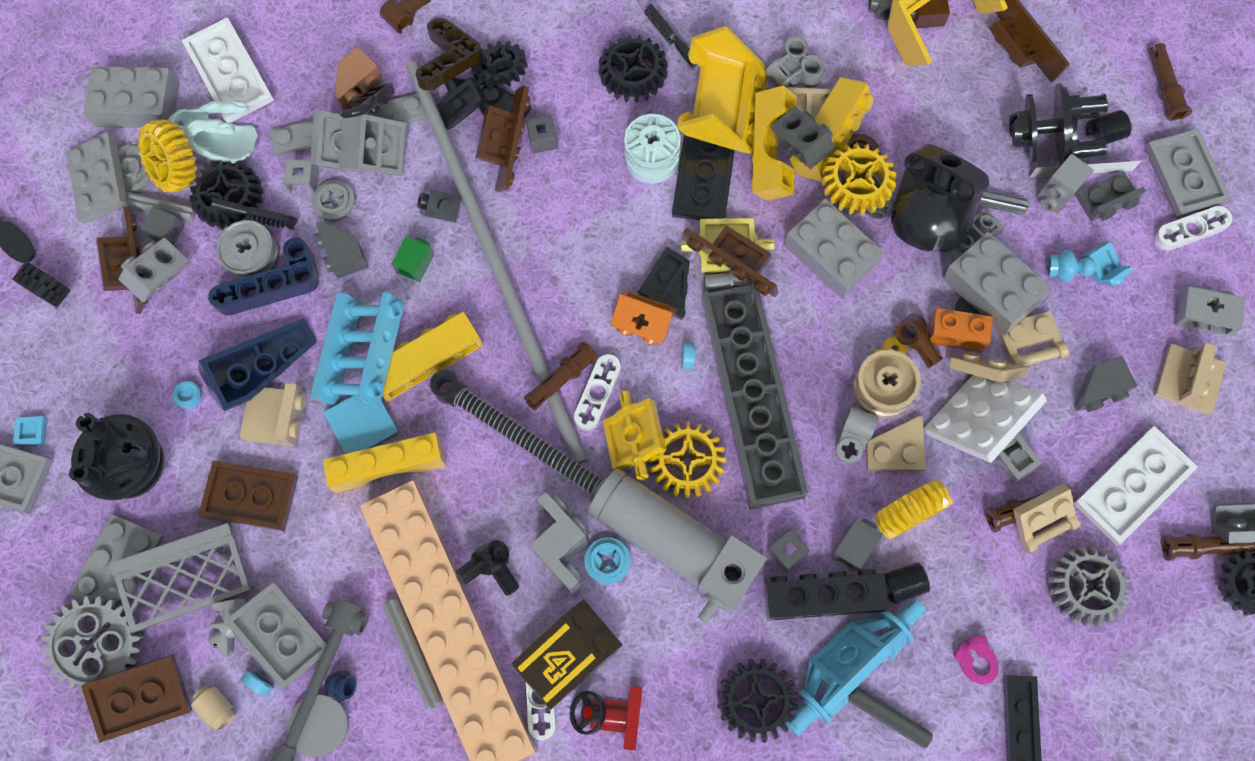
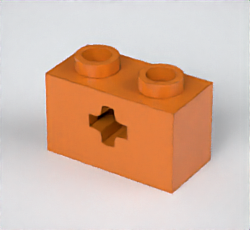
M625 290L619 295L610 325L616 327V331L621 334L631 336L633 333L643 337L642 340L652 345L662 344L667 339L677 308ZM641 314L645 315L644 319L647 321L644 325L641 324V318H639Z

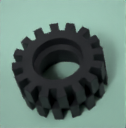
M27 261L12 278L16 283L56 308L71 291L68 287L58 282V280Z

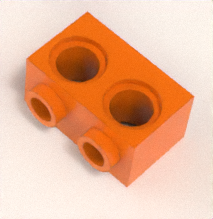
M936 308L929 320V340L933 345L983 352L991 341L993 317Z

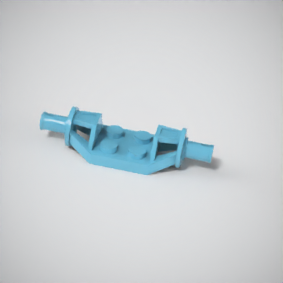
M912 598L896 616L887 610H883L880 613L881 616L851 620L809 660L804 688L799 691V695L804 700V705L793 715L794 720L785 721L786 725L799 737L817 718L819 720L822 719L826 724H830L832 722L830 717L849 703L847 696L887 657L892 660L906 643L911 644L914 642V637L910 633L909 628L927 612L925 607L918 600ZM886 627L892 629L880 637L872 633ZM820 682H822L828 690L821 701L818 702L815 695Z

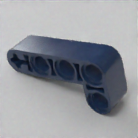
M295 237L287 240L283 246L286 266L214 286L208 294L210 304L222 315L229 316L314 291L319 285V275L311 249L301 238ZM303 250V253L300 256L294 257V255L298 251ZM310 274L307 280L300 282L302 276ZM278 282H283L280 288L273 289ZM256 289V292L252 296L247 297L248 293L251 290Z

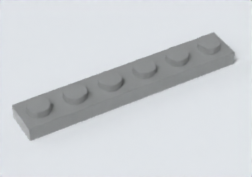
M418 94L390 100L388 103L381 105L380 110L367 113V115L405 122L406 124L428 119ZM313 120L270 130L275 156L279 157L311 149Z

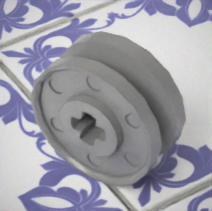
M250 220L235 222L227 227L218 238L216 247L218 260L233 276L239 279L274 269L280 254L278 242L265 226Z

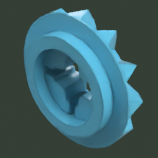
M601 538L589 546L585 554L584 563L589 576L593 580L606 585L617 583L627 575L631 565V557L627 547L621 541L614 538ZM616 551L613 562L618 567L617 570L614 567L607 566L602 571H599L602 568L603 561L597 554L600 553L608 557Z

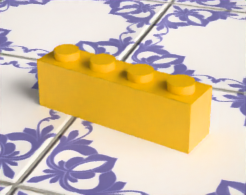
M839 78L815 117L816 123L819 125L825 124L832 132L833 136L831 139L835 149L811 170L792 155L790 162L797 175L822 182L823 168L826 167L828 158L833 157L836 150L842 152L845 145L848 146L852 135L859 129L864 115L873 105L874 99L868 83Z
M464 311L460 314L456 313L448 316L444 323L436 328L431 327L424 330L417 339L397 346L396 351L392 353L382 395L387 402L483 346L480 337Z

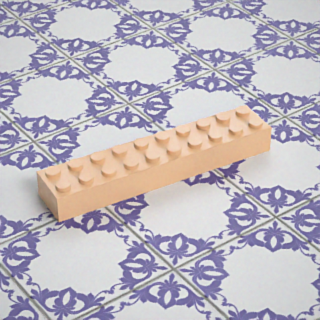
M410 481L360 505L469 760L521 761L537 753L538 751L461 581H458L456 578V568L419 486L414 481Z

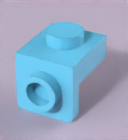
M1103 242L1082 255L1083 258L1089 257L1096 262L1097 269L1092 274V277L1097 284L1115 286L1125 280V276L1133 272L1131 266L1121 265L1111 242Z

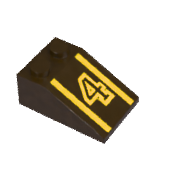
M583 599L512 662V666L546 707L552 710L612 658L623 644Z

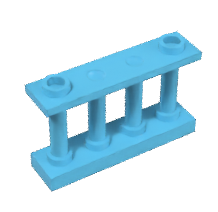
M383 292L380 305H362V302L346 293L336 294L310 398L325 405L335 406L338 403L339 395H357V400L374 408L380 407L405 302L388 292ZM359 316H377L374 330L356 331ZM353 342H370L367 357H349ZM346 368L364 369L360 384H342Z

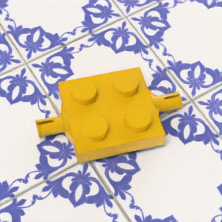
M622 391V393L618 394L621 409L613 416L603 420L612 470L618 468L624 471L634 466L636 479L645 480V478H648L645 462L651 457L666 451L656 403L651 398H647L639 403L632 404L630 392Z

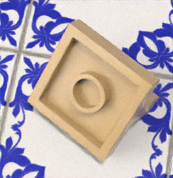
M1171 343L1166 351L1154 396L1207 415L1212 414L1226 362L1217 360L1214 357L1217 346L1204 343L1192 351Z

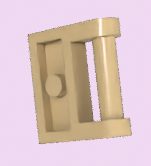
M1051 311L1024 318L1005 336L997 329L1010 363L1028 366L1056 357L1063 359L1069 356L1068 346L1061 338ZM1047 341H1051L1053 346L1023 356L1018 354L1017 351Z
M1064 483L1013 509L1019 538L1028 554L1038 550L1039 545L1067 530L1074 531L1080 528V522L1075 515L1071 489ZM1060 518L1063 519L1034 535L1032 534L1033 532L1047 526L1048 524Z

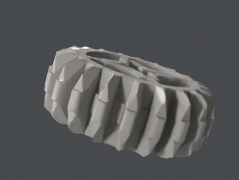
M1083 546L1077 547L1075 552L1070 549L1065 552V557L1060 556L1056 559L1059 566H1053L1050 569L1057 577L1048 578V583L1056 585V588L1049 590L1048 594H1058L1059 599L1055 600L1053 605H1064L1065 607L1062 609L1061 615L1067 616L1072 613L1071 622L1078 623L1081 620L1085 627L1091 626L1092 623L1096 627L1103 626L1104 621L1112 623L1115 621L1114 615L1121 616L1124 613L1121 606L1125 607L1130 603L1123 596L1132 593V590L1125 588V584L1129 583L1131 578H1123L1121 574L1126 570V567H1116L1115 564L1118 561V557L1114 556L1107 559L1108 550H1101L1098 553L1095 546L1089 547L1087 551ZM1078 563H1089L1097 566L1099 569L1091 574L1085 569L1080 570L1076 565ZM1107 578L1110 583L1111 592H1109L1105 586V581ZM1069 579L1072 580V582L1075 585V592L1073 593V595L1070 591ZM1095 579L1092 582L1094 587H1091L1094 590L1085 593L1088 590L1086 585H1089L1086 582ZM1090 598L1096 603L1100 602L1104 607L1100 610H1092L1082 606L1081 602Z

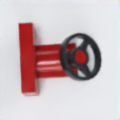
M630 686L629 702L606 700L593 691L579 693L574 698L570 707V721L573 728L578 733L584 735H592L599 730L625 733L623 749L636 751L643 688ZM587 695H593L595 697L593 698V704L591 703ZM582 699L584 705L581 709L582 720L578 725L575 718V709ZM590 723V729H591V730H589V731H584V730H582L583 728H585V727Z

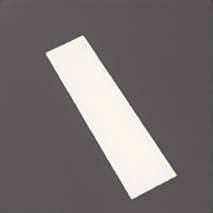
M1141 161L1087 165L1094 169L1092 173L1133 171ZM1060 166L1036 168L1030 177L1053 176Z

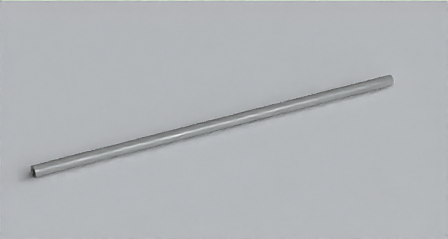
M411 61L406 65L407 71L540 383L550 375V371L430 90H423L418 86L416 71L420 68L419 63ZM557 391L547 399L548 405L571 459H574L576 463H583L587 461V458Z

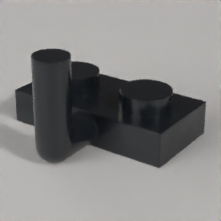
M454 77L444 83L449 95L436 104L446 129L449 130L487 102V99L476 78L469 77L464 79Z

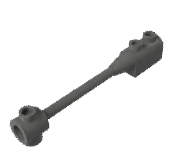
M337 598L335 603L329 601L324 607L322 618L327 619L325 626L333 629L284 744H281L271 761L294 760L296 744L343 635L353 636L356 634L360 636L367 625L369 613L364 612L365 608Z

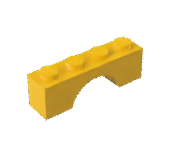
M783 85L758 92L755 96L754 153L752 155L753 178L751 180L752 193L764 200H774L794 195L795 170L779 160L777 154L778 143L770 128L797 105V95Z
M436 433L323 459L327 487L335 493L363 487L372 480L392 474L420 473L446 466L441 440Z

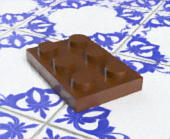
M213 460L198 516L206 519L285 532L298 476L292 473Z
M174 654L81 685L99 743L190 713L192 710Z

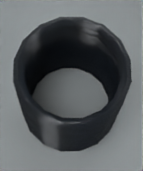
M1118 110L1100 116V118L1088 120L1085 130L1088 137L1089 134L1092 135L1093 133L1095 135V132L1097 133L1098 131L1100 134L1099 140L1105 139L1106 144L1128 138L1131 134L1132 124L1128 114L1123 110Z
M918 562L887 572L886 574L884 573L886 584L892 588L891 595L888 593V597L894 604L930 592V582L927 573Z

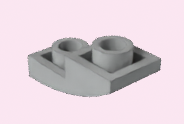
M983 209L975 215L969 235L958 248L947 253L957 260L987 232L995 236L1003 229V226Z

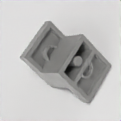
M315 110L310 165L349 172H376L402 176L406 123L367 114L352 118H342L337 113Z
M545 492L537 501L542 511L554 524L538 537L530 547L536 556L574 596L582 589L579 584L581 577L568 561L588 544L586 539L588 533L586 527L576 516L572 519L567 516L569 513L566 510L567 507L556 495L551 498Z

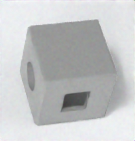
M287 159L283 184L289 193H292L293 184L308 185L314 194L317 189L319 171L316 166L310 165V160ZM303 172V176H296L294 173Z

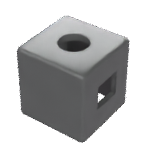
M552 115L526 120L533 154L558 149ZM546 129L547 131L541 134L537 133V131Z
M153 206L142 223L140 230L152 240L159 242L165 237L174 245L185 225L175 215ZM176 228L174 235L171 236L172 230Z
M789 529L769 546L767 552L786 573L802 557L806 556L810 550L794 531ZM791 541L797 550L788 556L782 548Z

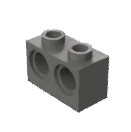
M795 106L770 127L777 143L810 170L835 149L831 139L833 134L825 124L819 125L809 112L805 111L803 113Z

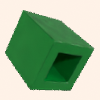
M405 236L391 265L396 273L421 282L434 253L426 240L419 237L412 239Z

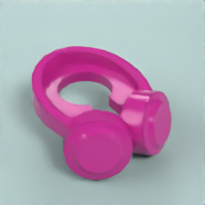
M980 635L969 638L967 642L963 641L955 652V660L959 661L961 670L968 679L977 684H988L998 674V661L995 654L988 647V638ZM970 650H975L979 657L987 660L989 663L988 673L979 675L974 671V660L969 654Z

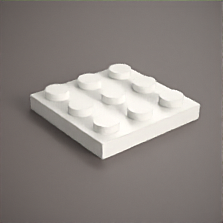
M972 375L925 426L924 430L932 438L992 463L1047 400L1042 392L1011 381L996 382Z

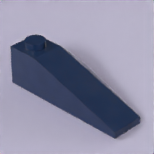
M305 318L199 360L198 371L209 393L225 412L251 401L316 343V340Z

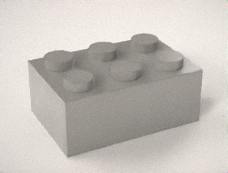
M91 66L83 114L95 127L140 128L153 120H168L175 113L179 81L169 68Z
M824 199L787 233L784 243L787 249L842 300L880 265L885 255V252L827 199Z
M989 232L948 267L944 277V281L981 315L992 316V325L1004 336L1044 301L1052 288Z

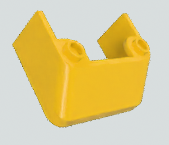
M892 0L888 31L903 62L907 66L929 65L932 63L930 55L910 15L930 0ZM973 0L981 14L1004 11L1008 8L1005 0Z

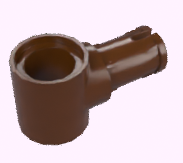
M388 0L381 7L380 16L397 33L401 34L406 26L413 24L415 13L431 2V0H400L399 2L397 0Z
M909 314L896 327L895 336L901 344L909 345L911 349H915L927 365V368H931L933 364L939 363L943 357L929 340L930 335L926 331L927 323L925 319L919 314ZM906 325L913 326L916 330V334L910 333L907 330Z

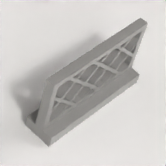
M228 523L108 564L111 575L115 578L131 633L251 591L232 529ZM229 544L232 555L227 565L212 559L217 548ZM210 551L207 557L201 555L202 553ZM193 556L205 560L197 576L182 569L187 559ZM181 561L178 567L171 565L173 563ZM233 561L235 562L237 570L230 568ZM209 562L224 569L216 584L201 578ZM165 566L176 570L167 586L152 580L158 569ZM151 571L148 578L142 575ZM230 571L239 575L242 587L229 591L220 587L227 572ZM180 573L195 579L186 595L172 589ZM137 576L146 581L136 597L127 593L124 580ZM199 581L214 587L209 598L203 601L191 597ZM150 583L165 589L157 605L142 599ZM218 590L225 592L223 594L215 596ZM169 592L184 598L179 609L172 612L161 608ZM129 597L135 599L132 606L130 604ZM189 600L195 603V604L186 606V604L188 603ZM140 602L155 608L147 621L136 624L133 613ZM159 611L166 613L164 615L156 617Z

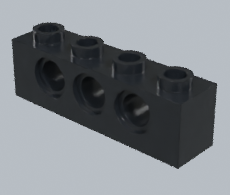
M865 569L857 571L858 575L846 576L845 571L828 573L829 578H817V574L799 575V580L788 581L787 576L771 577L770 582L764 584L767 621L875 613L888 610L884 573L876 574L875 569ZM849 585L859 587L861 591L859 600L850 598L847 593ZM820 587H826L831 591L832 599L830 602H824L818 597V589ZM796 589L802 593L803 601L801 604H793L789 600V590Z

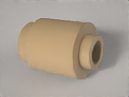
M204 686L192 697L194 699V702L191 704L192 709L208 728L213 727L216 732L225 728L236 717V714L233 712L234 707L217 686L211 688Z

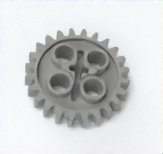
M92 595L84 597L83 601L80 598L72 600V606L69 604L62 605L61 610L63 614L59 612L52 614V618L56 623L45 625V628L51 634L41 637V640L48 642L49 646L40 651L50 655L43 664L53 663L54 665L49 675L58 672L61 674L57 682L58 684L69 680V690L76 688L80 684V693H83L81 685L132 668L129 664L140 662V659L134 653L141 652L144 647L136 645V641L144 638V635L131 633L123 605L116 608L117 598L110 599L106 603L105 595L98 596L95 601ZM88 615L95 619L96 627L94 630L90 629L86 624ZM109 622L111 624L109 629L94 642L93 646L95 648L86 652L79 665H76V659L92 644L90 639L100 635L106 623ZM111 634L119 638L118 648L110 644L109 637ZM68 639L75 643V653L67 649ZM91 658L98 660L100 664L98 672H95L90 667Z

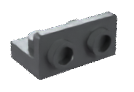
M1122 171L1077 191L1075 196L1090 221L1098 218L1105 221L1113 217L1117 213L1116 210L1124 208L1127 211L1140 203L1139 199L1146 190L1144 187L1135 189L1126 173Z
M1255 503L1215 504L1213 506L1212 532L1227 543L1255 542Z

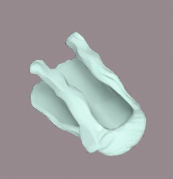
M213 101L198 109L177 110L169 117L173 123L178 124L180 130H184L185 137L189 139L190 147L193 148L192 152L205 156L212 161L221 160L223 162L231 161V163H235L236 161L244 160L254 152L256 140L258 139L256 129L251 125H233L230 122H222V120L210 119L208 117L209 113L246 112L248 105L245 102Z

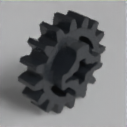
M498 41L496 46H492L489 43L487 44L488 49H481L482 60L471 67L473 76L477 79L480 86L486 84L487 88L491 89L494 85H497L499 90L503 84L510 87L511 81L519 82V75L526 74L525 68L528 67L525 52L523 49H520L518 44L512 46L511 42L508 41L503 45L501 41Z
M1249 551L1239 553V555L1236 554L1228 557L1229 562L1221 564V568L1226 572L1218 574L1217 578L1224 581V585L1218 587V590L1226 591L1227 593L1223 601L1232 600L1234 602L1232 610L1236 611L1243 608V615L1249 616L1255 614V603L1251 602L1252 599H1255V589L1253 588V586L1255 587V553L1250 554ZM1248 564L1253 565L1254 567L1249 569L1242 568L1241 566Z

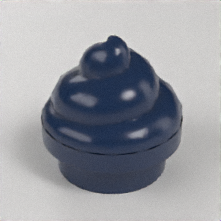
M337 671L324 682V687L333 700L341 702L345 699H350L354 695L356 679L347 671Z

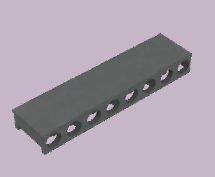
M753 283L747 286L710 293L703 291L701 298L749 510L805 499L808 493L760 293L754 289Z

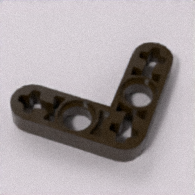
M444 18L431 20L427 24L429 38L446 52L417 69L416 78L418 86L423 90H434L482 60L480 43Z

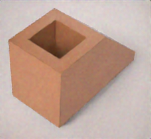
M358 47L341 59L337 65L335 97L343 110L349 106L352 107V100L366 89L378 86L382 79L378 66Z

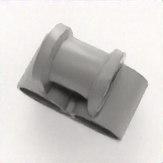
M793 36L785 43L783 57L774 61L767 68L765 74L768 78L772 77L778 86L783 85L784 87L794 88L800 82L803 86L815 87L821 81L824 61L817 55L807 56V41L803 37Z
M849 406L836 444V453L845 463H854L861 458L867 441H870L875 431L879 416ZM850 442H853V447L857 450L856 453H850L849 457H845V452L841 449L842 446H848Z

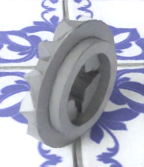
M327 181L315 190L312 197V205L320 218L323 217L330 222L332 219L342 220L343 216L351 214V209L355 205V194L351 187L342 181ZM330 193L337 199H340L337 201V208L333 207L332 204H327L331 202Z

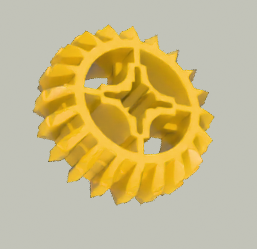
M170 119L153 120L140 127V133H138L139 141L137 142V146L140 149L138 154L141 156V163L145 167V173H148L150 176V181L155 182V186L161 188L163 192H178L192 185L193 180L196 179L195 171L197 167L194 163L196 158L193 156V148L190 147L189 139L185 137L184 130H180L178 124L173 123Z
M858 143L854 144L853 149L845 145L842 152L836 150L833 157L828 158L826 167L823 168L821 183L823 187H826L824 190L825 196H831V204L839 203V211L846 207L849 209V215L853 214L854 210H858L860 216L865 214L866 209L872 214L876 211L877 207L882 209L886 201L891 199L892 192L896 188V182L894 181L896 180L897 172L893 171L894 162H887V154L878 155L879 147L871 151L869 150V144H866L864 149L860 148ZM840 170L844 173L843 177L846 179L844 185L840 183L838 178ZM874 173L879 179L880 188L874 185L875 181L872 179Z
M686 422L684 430H681L679 423L674 424V433L669 428H665L664 434L667 437L664 438L666 451L673 443L679 440H683V448L678 452H671V455H665L666 451L649 459L650 463L657 464L650 468L651 473H661L655 478V482L659 484L665 480L666 483L663 486L665 492L671 486L675 487L673 491L674 497H678L680 489L685 490V499H689L690 490H694L697 498L700 497V487H703L709 493L711 492V486L708 482L718 485L720 480L716 475L724 474L725 470L718 465L726 464V458L718 455L723 454L725 449L723 446L714 447L719 443L720 438L717 436L709 439L712 430L707 429L704 434L701 433L702 425L699 423L696 425L695 430L690 429V422ZM692 440L701 443L708 450L710 456H705V453L695 451ZM687 447L689 448L691 459H695L691 461L688 472H686L684 461H680L684 459ZM665 464L678 467L682 471L683 480L672 476L666 469ZM704 465H711L703 477L692 481L694 469L704 467Z
M933 480L890 503L878 511L874 519L878 529L884 534L885 538L893 539L951 506L953 500L946 486L940 480Z

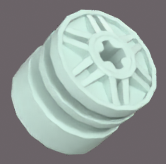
M647 114L633 120L626 129L624 137L625 163L627 170L639 181L651 184L664 182L673 176L677 170L680 159L681 137L677 126L672 120L663 115Z

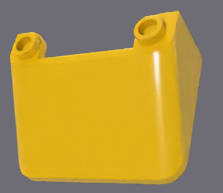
M727 26L691 37L688 56L692 64L700 66L694 112L693 114L690 112L680 114L677 120V128L686 136L742 153L753 154L756 93L766 90L768 80L765 74L766 67L764 63Z

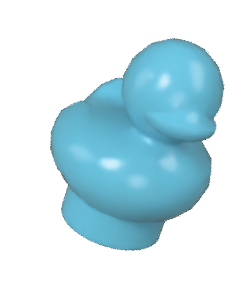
M1068 249L1062 250L1058 255H1049L1048 277H1057L1064 283L1070 282L1076 272L1087 277L1094 274L1097 269V264L1092 258H1082L1077 262L1075 254Z

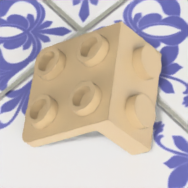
M285 383L284 390L264 388L251 401L246 402L240 438L247 442L295 447L301 430L300 420L306 405V393L297 384Z

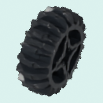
M629 34L627 40H623L619 36L617 44L610 41L609 49H604L602 52L603 57L599 59L598 73L601 78V84L606 86L608 94L614 92L616 100L624 95L626 103L630 97H634V101L638 103L639 96H643L647 101L649 99V92L656 96L658 88H663L664 80L668 76V62L665 59L664 51H660L658 43L652 45L650 37L643 41L640 34L637 39H632V36ZM645 58L652 63L653 70L649 69L648 65L644 63ZM613 66L618 67V71L622 72L621 78L612 70Z
M220 160L218 166L209 163L210 169L208 171L200 169L202 176L194 179L197 185L190 186V191L193 194L189 198L193 204V211L198 214V218L202 222H206L212 228L217 226L219 229L224 230L226 225L229 227L235 222L242 221L246 216L245 214H234L209 208L212 198L253 208H259L257 204L264 203L261 196L264 194L261 180L255 175L256 173L252 168H247L242 162L237 164L236 162L231 163L229 161L226 164ZM230 179H238L245 182V184L231 183Z
M749 659V669L747 670L741 662L738 663L737 669L740 672L738 675L731 669L727 671L728 676L733 679L731 683L725 679H722L720 682L722 686L728 688L727 692H717L718 697L726 698V703L717 704V708H727L728 713L721 716V720L725 721L731 718L733 722L728 726V730L733 731L739 726L741 729L737 737L740 739L745 736L746 731L750 732L749 742H755L756 733H760V739L763 743L767 742L766 732L769 731L774 739L779 738L776 728L779 727L782 731L787 732L789 728L783 720H794L793 715L789 714L788 710H798L799 707L797 704L790 703L789 698L798 697V692L788 693L787 690L788 687L794 685V681L790 680L786 683L782 681L787 675V671L783 670L776 675L774 672L777 669V664L772 663L769 670L765 669V659L760 660L759 668H755L754 660ZM758 675L771 679L777 685L780 692H765L761 687ZM749 676L750 691L748 695L744 698L733 699L737 684L743 678ZM755 691L758 692L760 697L773 698L772 700L765 701V704H761L763 706L762 709H757L755 704L742 703V701H748L750 697H754L752 693ZM782 702L777 718L766 725L767 707L771 703ZM743 707L751 709L754 713L757 727L742 721L735 709Z

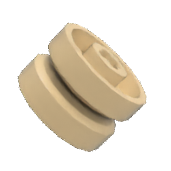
M880 350L869 355L861 364L852 384L853 397L859 408L863 411L879 416V419L894 418L902 414L918 395L921 386L920 372L914 361L904 353L894 350Z

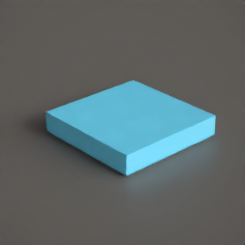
M353 395L323 412L345 454L376 447L400 434L382 400L380 407L374 408L357 400V395Z

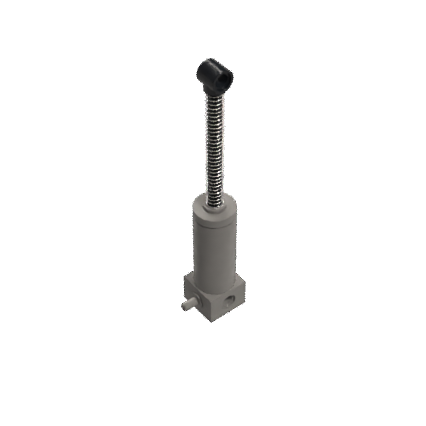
M440 370L432 376L430 388L441 403L449 404L453 407L456 405L458 408L461 407L463 411L466 410L467 414L470 413V416H474L475 419H479V422L488 425V428L497 431V434L501 433V436H505L506 440L510 439V442H514L515 446L519 445V448H523L524 452L528 451V454H532L533 458L537 457V460L546 463L547 467L550 466L551 469H555V472L564 475V478H569V481H573L574 485L578 484V487H582L583 491L587 490V493H591L592 502L588 509L590 516L697 586V592L708 600L698 616L701 621L709 623L718 608L730 615L733 614L766 562V557L732 535L729 540L725 539L618 468L608 477L601 480L602 477L598 478L597 474H592L593 471L589 472L588 468H583V465L580 466L579 462L576 463L574 459L571 460L570 456L567 457L565 453H560L561 450L557 451L556 447L553 448L552 444L548 445L547 441H543V438L539 439L538 435H534V432L530 433V430H526L525 426L521 427L520 423L517 424L516 421H512V418H507V415L504 416L503 412H498V409L495 410L494 406L491 407L490 403L486 404L485 400L482 401L481 397L477 398V395H473L472 391L468 392L467 385L460 382L453 372ZM444 383H453V386L449 391H440V388ZM726 571H733L738 575L739 580L729 581L724 573Z

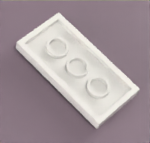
M228 17L182 40L214 101L245 102L248 105V110L243 113H221L226 122L231 123L274 101Z
M1153 426L1073 504L1117 546L1137 529L1198 466Z

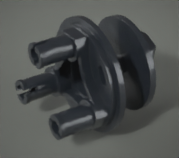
M1058 83L1055 85L1054 119L1037 121L1033 95L1026 94L1025 110L1014 112L1009 117V133L1012 137V145L1017 148L1027 147L1029 161L1036 162L1038 151L1037 134L1055 132L1057 157L1060 166L1071 154L1077 158L1106 155L1107 146L1105 139L1083 142L1077 139L1078 120L1100 118V112H1107V95L1069 96L1067 87H1063L1062 83Z
M85 413V418L79 416L76 419V427L82 431V434L77 439L72 451L69 477L77 482L86 493L102 500L132 499L147 493L157 484L164 470L165 455L155 432L148 424L137 417L126 414L109 415L99 419L90 413Z

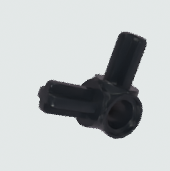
M493 540L477 548L471 554V560L456 570V578L462 584H468L480 574L487 576L492 574L506 596L513 594L519 588L517 581L506 566L509 563L508 547L500 540Z

